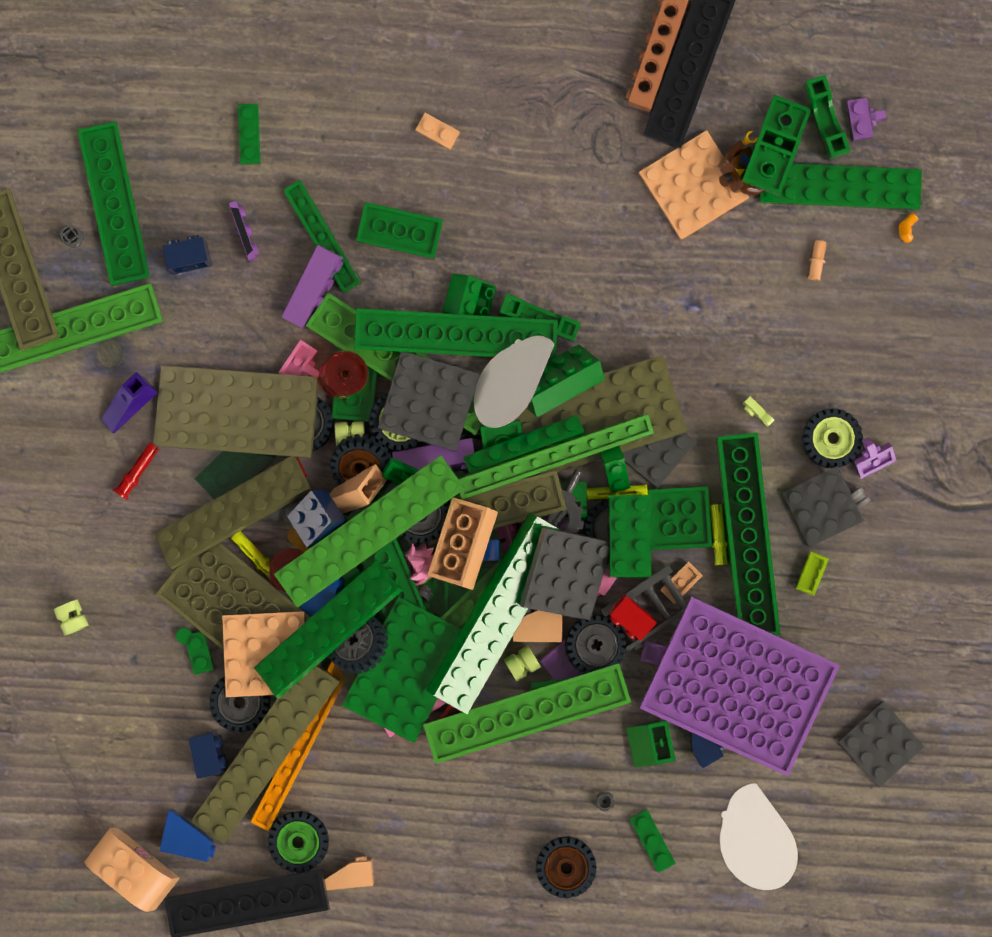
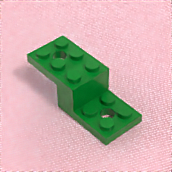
M777 95L773 96L742 179L743 183L780 196L800 145V138L811 108ZM783 116L789 117L791 124L788 126L782 125L780 118ZM763 166H772L773 173L770 175L765 174L762 169Z

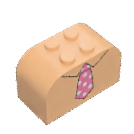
M118 827L109 828L84 861L86 866L131 904L146 912L155 911L180 878Z

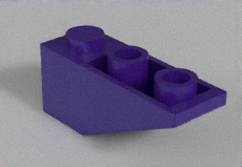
M136 372L121 386L101 420L112 433H115L158 392L146 378Z

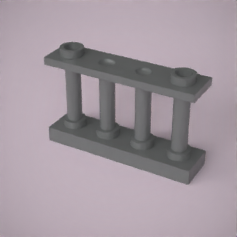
M669 564L625 593L637 604L638 599L636 596L642 592L644 595L647 594L664 619L662 623L653 627L641 641L637 638L633 640L625 633L627 629L620 625V628L630 641V644L626 646L628 651L630 649L636 651L644 645L642 641L683 615L687 602L670 579V574L673 570ZM659 581L661 584H665L681 608L680 611L672 616L654 591L653 585ZM621 596L601 609L605 617L610 615L609 610Z

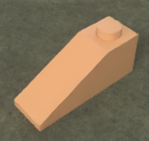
M367 856L355 857V861L349 862L325 878L326 889L336 890L373 886L372 859H367Z

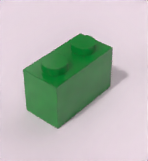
M620 445L600 452L610 492L615 493L631 488Z

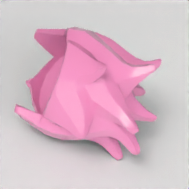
M426 542L417 548L412 544L411 548L403 555L412 575L410 579L414 580L416 586L426 583L431 578L427 575L434 554H431L434 547L427 548Z

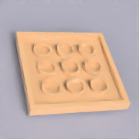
M707 130L683 144L681 149H675L639 172L642 180L680 240H683L749 199L747 194L742 192L734 193L730 186L723 187L720 184L719 177L722 176L720 169L725 165L724 156Z
M304 612L223 615L226 697L274 695L254 667L305 623Z

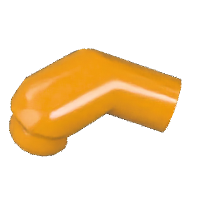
M913 212L899 224V237L905 243L913 240L911 226L919 220Z

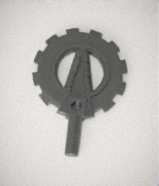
M577 469L574 470L565 489H562L567 510L548 514L546 522L556 527L567 513L569 521L563 531L577 534L579 529L583 528L584 521H581V514H584L582 507L577 506L575 503L577 499L571 494L582 474Z

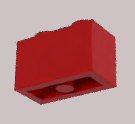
M625 593L609 610V614L612 616L610 620L618 627L620 625L627 629L625 633L633 640L638 638L641 641L657 623L655 618Z

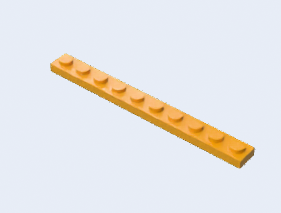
M333 661L327 672L340 680L339 684L277 769L251 820V823L268 832L345 683L341 668L336 666Z

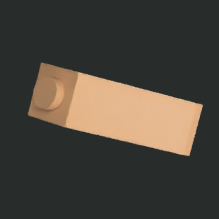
M375 464L334 488L330 496L341 513L344 514L369 505L388 479L382 477L381 470Z
M537 610L524 616L512 636L513 642H562V615Z

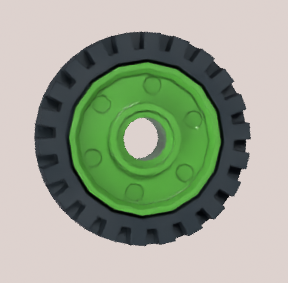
M294 811L280 817L271 828L268 837V848L272 859L275 860L277 865H280L284 870H289V872L301 873L313 869L324 859L329 846L328 831L324 823L317 816L304 811ZM294 837H302L304 845L301 847L295 846L293 842Z

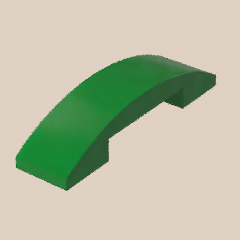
M507 293L499 311L503 315L514 318L558 320L557 337L572 342L575 341L581 325L578 321L557 315Z

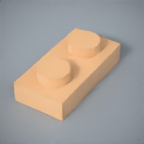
M424 113L415 129L416 132L449 150L452 149L460 134V131L427 113Z
M688 561L671 580L683 596L703 575ZM664 585L660 591L675 604V599Z

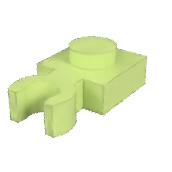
M751 396L742 403L745 406L744 410L753 417L755 415L767 427L774 421Z

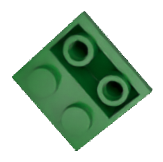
M452 273L442 312L446 314L489 316L496 286L469 275Z
M661 720L626 727L634 768L676 761L668 721Z

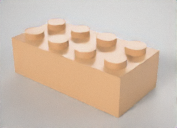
M453 497L427 576L473 590L498 512L488 507Z

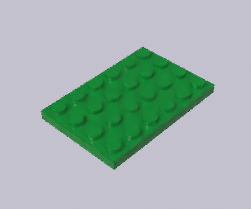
M398 596L383 625L386 630L385 634L388 636V640L385 641L388 644V647L384 648L385 656H380L382 661L380 663L376 662L374 669L369 668L368 672L362 671V674L357 675L342 706L415 743L423 728V724H425L438 699L426 690L460 633L461 628Z

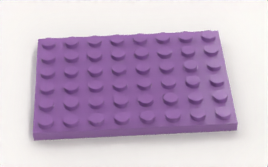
M691 596L639 708L789 776L840 665Z

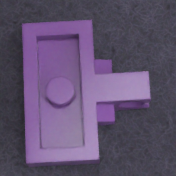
M867 98L847 101L852 141L873 138L872 127L876 126L877 121L885 120V110L874 112V108L868 107Z
M870 437L862 440L865 451L862 452L863 456L853 460L857 474L861 479L897 461L893 447L889 442L882 446L875 445Z

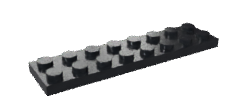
M693 0L643 136L681 149L736 0Z
M323 868L164 898L171 937L189 936L330 910Z

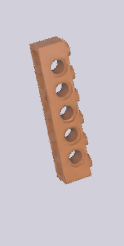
M659 0L660 11L659 13L655 12L651 22L655 26L652 32L648 31L645 43H648L646 51H641L638 60L642 62L640 69H635L632 80L635 81L633 88L629 87L625 97L629 99L628 106L650 113L689 0ZM667 9H671L674 11L675 15L673 17H668L665 15L664 11ZM665 28L668 30V34L662 36L658 33V29ZM658 46L661 48L662 53L654 54L651 48ZM647 65H652L655 67L656 71L654 73H648L646 72L645 67ZM640 84H646L648 85L649 90L647 92H642L639 90L638 86Z

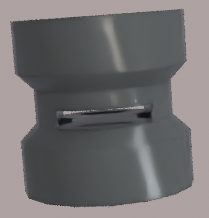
M72 225L64 227L60 234L62 242L71 248L81 246L84 240L83 233Z

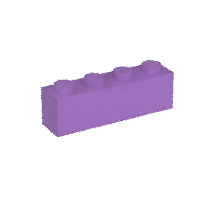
M317 245L282 318L301 328L307 329L306 324L318 306H320L326 290L329 291L334 283L333 277L336 272L340 271L343 265L342 256L323 246Z
M472 438L459 441L456 452L430 445L392 453L394 459L420 470L442 455L453 472L460 470L468 472L463 457L475 453V447Z

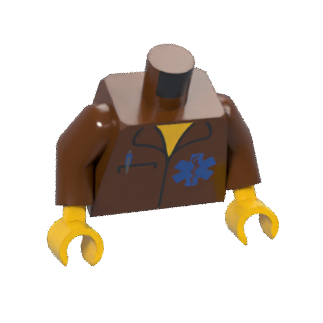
M749 131L743 141L739 140L728 149L724 158L725 165L720 169L722 176L719 177V182L723 187L730 186L734 193L742 192L743 194L756 196L764 192V190L742 182L753 153L750 146L746 148V145L753 144L758 139L757 137L754 141L749 140L748 135L753 132Z

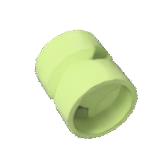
M355 421L351 426L347 422H335L336 446L340 444L341 440H346L350 435L354 438L355 434H359L360 437L365 434L364 421Z
M78 599L54 609L57 620L62 621L60 627L64 636L89 626L85 615L80 614L82 608Z
M528 645L518 650L517 655L512 654L504 659L516 681L526 677L528 671L532 673L541 668Z

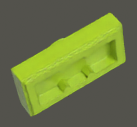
M809 551L795 589L815 596L829 558Z

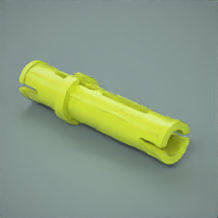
M647 484L633 485L629 489L611 493L609 487H588L587 500L608 499L609 495H648Z
M723 504L710 505L713 532L712 548H714L715 566L728 565L726 553L728 543L725 540Z
M241 531L236 533L231 540L254 562L258 571L261 570L273 583L277 579L274 574L278 570L269 562L270 559L266 558Z

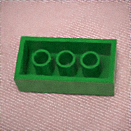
M580 344L553 357L547 362L536 391L526 409L536 417H539L604 381L605 378L600 360Z
M650 495L608 496L609 578L651 577Z

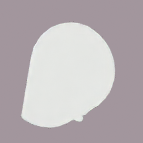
M532 336L523 341L517 339L514 344L498 353L487 364L478 379L474 393L475 413L483 425L490 428L505 426L519 417L526 409L536 391L554 347V343L544 336Z
M756 783L740 788L731 797L727 811L721 813L723 818L720 832L722 856L729 870L748 886L761 890L780 888L791 879L796 870L798 851L795 839L788 826Z

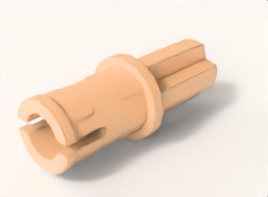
M816 240L814 243L812 258L809 259L811 265L808 279L821 280L822 266L825 264L824 255L827 244L825 241Z

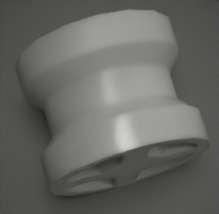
M862 487L851 493L859 509L871 500L869 496H865Z

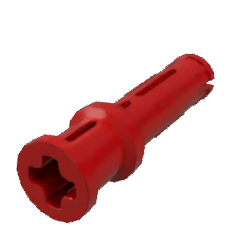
M149 442L129 472L123 474L122 481L113 491L128 500V495L134 486L139 484L138 479L160 449Z

